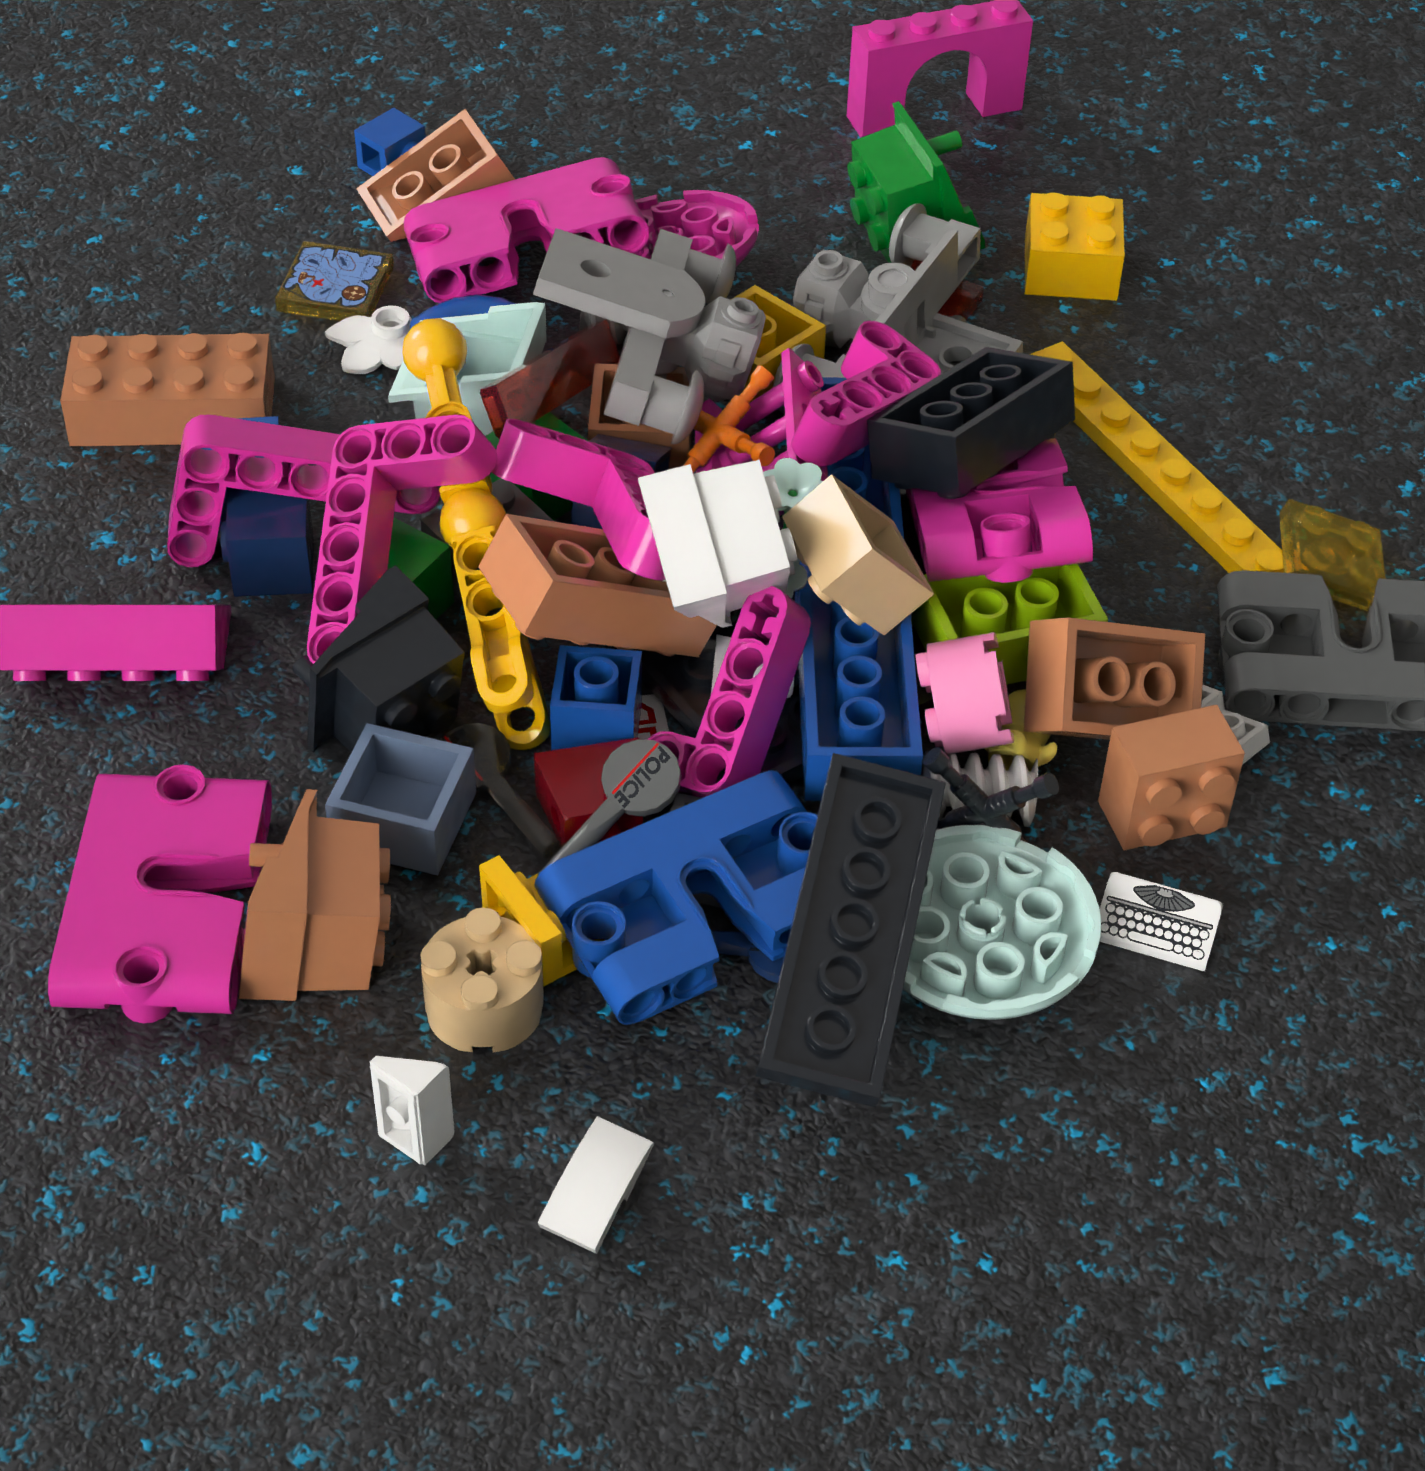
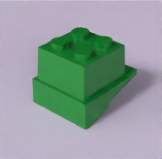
M899 101L892 103L895 125L851 141L852 161L847 164L849 178L855 190V197L850 199L853 218L858 225L863 224L865 226L872 248L876 252L881 251L888 263H891L889 242L893 227L902 212L913 204H923L929 216L948 222L953 219L979 228L969 206L962 207L946 168L938 157L939 155L962 148V139L959 132L955 130L926 140ZM982 232L980 235V250L985 248V239Z

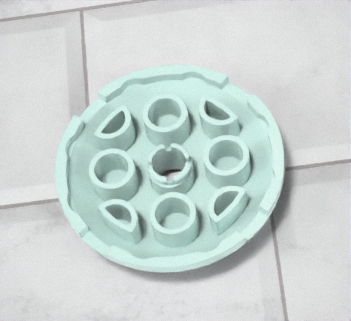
M960 825L937 829L903 990L915 999L937 1010L973 1019L996 1020L1016 1018L1032 1014L1053 1005L1070 993L1082 981L1091 968L1098 951L1101 935V915L1096 896L1090 884L1080 870L1062 853L1053 847L1049 852H1046L1037 846L1020 840L1021 832L1007 828H993L987 825Z

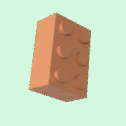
M1069 617L1030 621L1024 732L1110 740L1112 727L1201 708L1205 633Z

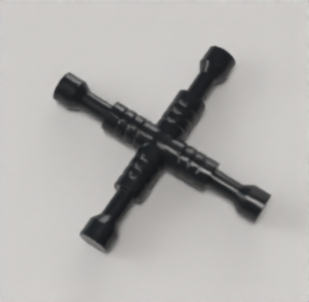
M939 747L931 749L923 759V765L933 774L941 775L950 784V791L964 804L962 807L949 811L945 818L938 820L937 829L984 823L993 828H1007L1021 832V828L1007 813L1023 808L1029 800L1037 797L1047 799L1057 795L1059 792V784L1056 777L1051 773H1046L1036 777L1033 783L1022 788L1013 786L988 796L967 774L960 775L950 765L949 757ZM1021 835V839H1020V840L1029 843V842Z

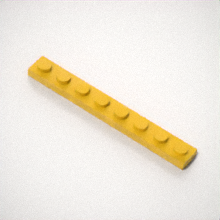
M1063 341L1030 354L1073 362L1075 420L1073 422L1228 573L1247 570L1306 574L1302 568Z

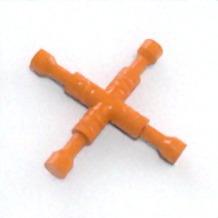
M761 365L757 366L751 374L750 383L739 396L736 394L733 396L717 418L701 410L693 429L703 435L687 454L689 459L683 466L691 464L694 473L699 466H705L721 444L737 453L745 452L751 455L753 461L760 460L761 466H768L772 463L775 451L771 446L763 442L756 444L751 441L748 434L735 428L751 408L749 403L757 393L767 388L773 381L774 376Z

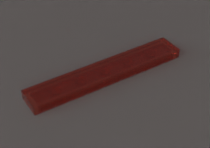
M607 319L587 326L480 389L482 401L495 436L498 439L501 437L507 419H518L533 423L592 385L595 363H619L620 356Z

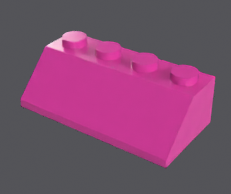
M0 605V670H13V681H46V670H67V681H100L101 670H122V681H155V670H176V681H209V670L224 669L231 619V605Z

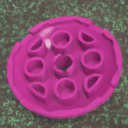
M685 190L683 192L684 199L658 203L657 195H652L635 200L649 227V238L646 245L633 254L651 259L660 229L693 239L690 249L722 259L727 243H729L735 251L736 267L746 258L756 243L759 231L756 211L752 205L740 197L717 191ZM581 232L579 236L585 237L587 232Z

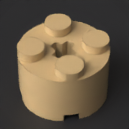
M476 908L470 911L466 917L455 920L441 928L424 946L420 956L425 1009L429 1026L441 1041L457 1050L472 1053V1047L492 1046L493 1053L517 1046L535 1031L541 1019L544 1001L541 948L534 942L522 925L510 919L500 917L498 912L491 908Z

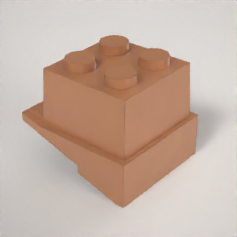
M306 789L283 844L250 843L249 866L263 868L248 901L239 999L296 1001L297 991L369 990L372 966L382 967L384 961L385 933L378 930H389L391 896L384 894V885H380V883L388 884L390 848H380L378 823L317 817L318 790Z

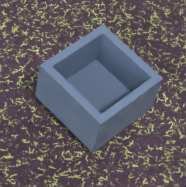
M367 723L325 804L326 818L378 823L380 848H390V864L438 876L476 795L474 748Z

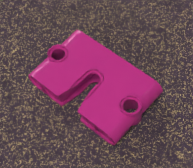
M605 157L593 158L422 204L411 209L406 214L403 222L419 280L422 282L427 296L437 303H442L454 297L482 295L517 285L520 260L515 247L528 241H541L547 253L556 228L573 234L587 232L585 238L630 253L641 250L649 238V227L634 199L630 178L622 175L617 164ZM487 257L497 258L488 266L478 265Z
M1056 438L1044 440L1029 450L1024 457L1014 460L999 470L997 475L986 479L971 489L964 497L946 499L939 497L937 492L919 488L906 489L907 500L928 582L985 575L987 579L994 582H1016L1030 577L1034 569L1093 561V544L1089 518L1076 486H1064L1063 473L1068 472V465Z
M184 764L164 769L158 776L97 775L49 969L48 996L51 1007L108 1009L110 1005H121L126 1017L139 1023H152L163 1019L171 1012L173 1007H176L177 1012L234 1014L239 995L245 929L241 926L245 905L242 901L203 892H221L255 886L262 867L249 866L250 843H267L272 813V787L269 780L205 778L200 770L194 766Z

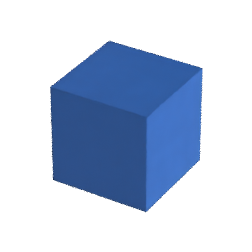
M560 645L550 702L551 751L637 738L642 708V651Z

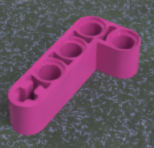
M878 321L863 322L859 326L841 365V372L847 380L815 395L810 400L791 441L794 453L807 463H813L817 466H828L869 445L867 419L941 375L940 367L931 357L888 325Z
M774 586L749 595L745 600L696 738L670 731H661L647 739L655 740L667 746L676 758L679 756L678 764L682 774L679 793L704 798L761 772L811 626L807 611ZM763 664L759 674L753 678L756 669ZM744 716L741 726L735 730L738 720ZM726 768L723 778L716 783L719 773Z

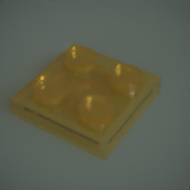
M1288 499L1279 512L1284 573L1322 575L1333 600L1369 611L1370 606H1372L1378 578L1386 579L1380 529L1362 521H1354L1327 512L1318 506H1310Z

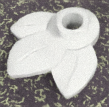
M384 306L374 311L371 317L356 315L343 319L329 327L325 331V336L347 347L341 361L342 370L346 373L367 374L375 371L382 364L390 369L398 370L403 362L404 337L410 331L412 318L409 317V313L402 307Z

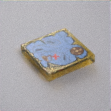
M303 241L275 297L276 310L342 321L345 318L356 315L371 317L394 268L393 254Z

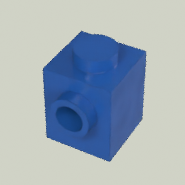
M392 108L354 130L357 166L371 176H374L426 138L425 126L396 108Z

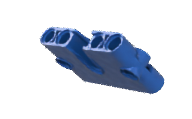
M766 771L559 859L540 872L535 880L534 887L547 909L553 911L561 921L566 933V939L572 947V960L575 967L581 974L593 980L619 1023L624 1025L635 1024L707 992L718 985L713 964L719 962V954L705 913L693 896L695 894L701 893L712 896L719 903L732 924L771 961L784 956L817 815L807 812L804 805L779 772ZM594 939H605V941H593V940H594Z

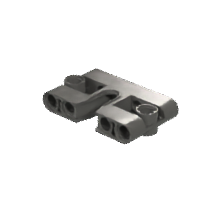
M1242 570L1228 573L1220 579L1217 584L1221 646L1217 662L1219 668L1224 672L1226 710L1255 721L1425 731V581L1378 578L1372 606H1370L1361 643L1362 648H1353L1346 645L1340 637L1338 614L1322 575Z

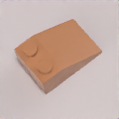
M464 109L356 189L387 238L392 242L407 238L403 222L406 214L411 209L422 204L512 181L515 178L467 110Z

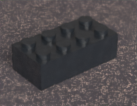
M989 347L983 348L867 419L872 479L894 483V486L899 489L919 488L937 492L939 497L946 499L966 496L971 489L986 479L997 475L999 470L1014 460L1024 457L1029 450L1044 440L1054 437L1056 432L1075 420L1073 362Z

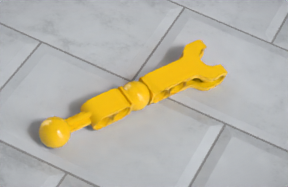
M441 318L424 319L412 326L404 337L402 354L407 369L416 378L425 381L427 384L432 409L428 412L426 418L464 415L472 420L467 407L462 403L457 375L466 364L467 342L462 332L454 324ZM490 474L481 481L474 483L441 486L439 493L444 506L441 509L440 532L445 542L454 551V565L471 642V663L478 692L487 709L493 712L496 726L506 745L515 750L534 748L548 738L551 724L529 640L526 635L516 628L515 621L501 600L494 595L492 587L482 572L476 570L504 519L506 511L502 503L492 493ZM502 608L498 613L492 616H485L489 611L493 609ZM521 707H528L533 710L535 719L531 727L525 731H516L512 728L510 714L513 710Z

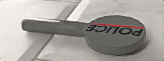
M645 739L624 743L614 750L603 765L601 777L607 799L542 870L559 859L597 844L624 813L633 816H647L660 812L672 803L680 790L682 774L677 758L671 750L655 740Z

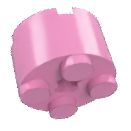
M995 632L927 644V652L916 654L917 671L921 687H925L927 693L932 692L934 708L925 709L929 739L931 743H935L936 747H944L946 755L1014 743V734L1011 730H1002V725L1012 723L1002 662H997L996 651H988V649L999 647Z

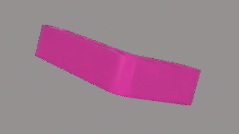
M199 415L192 418L186 423L183 430L169 512L167 548L171 559L185 567H199L212 559L216 547L226 487L326 502L333 447L340 434L217 415ZM201 448H210L212 450H204ZM439 486L397 490L394 512L407 514L429 512L437 505L440 499Z
M447 415L357 425L342 432L335 441L307 640V655L313 664L357 616L355 605L387 571L397 490L474 483L487 477L494 469L497 461L496 449L468 417L464 415Z
M507 419L496 449L497 461L491 473L521 486L591 506L622 567L649 579L666 580L638 483L639 477L655 473L650 464L634 455L522 420Z

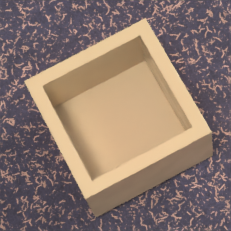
M832 474L782 516L792 534L797 558L808 566L812 574L807 579L812 590L825 603L830 604L832 601H835L841 605L846 615L858 626L867 623L882 635H886L934 595L894 521Z

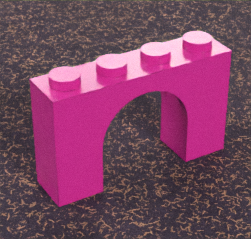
M993 0L973 5H957L952 9L930 13L918 12L908 17L892 20H875L870 24L853 26L847 118L860 138L895 125L892 103L899 101L905 109L907 88L916 71L931 58L953 50L970 52L966 94L982 117L1022 110L1033 26L1032 18L1018 0Z

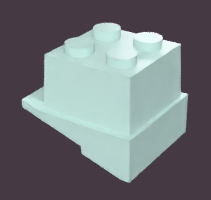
M530 302L490 306L488 313L441 318L454 324L462 332L467 342L466 364L457 375V381L463 405L467 407L474 424L485 436L503 426L507 419H514L533 407L539 390V359L546 343L545 303ZM403 361L388 395L389 403L413 401L416 419L426 418L428 412L432 409L427 384L425 381L416 378L407 369Z

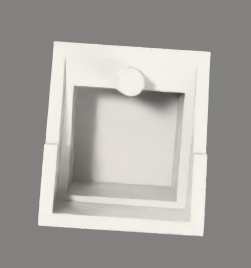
M760 460L693 473L691 464L638 478L666 579L662 582L666 581L675 611L689 618L700 616L724 628L732 626L730 612L742 608L749 595L771 586L780 589L786 594L789 576L795 574L793 562L797 561V554L790 529L780 530L778 526L780 522L778 508H782L776 479L774 475L764 477Z

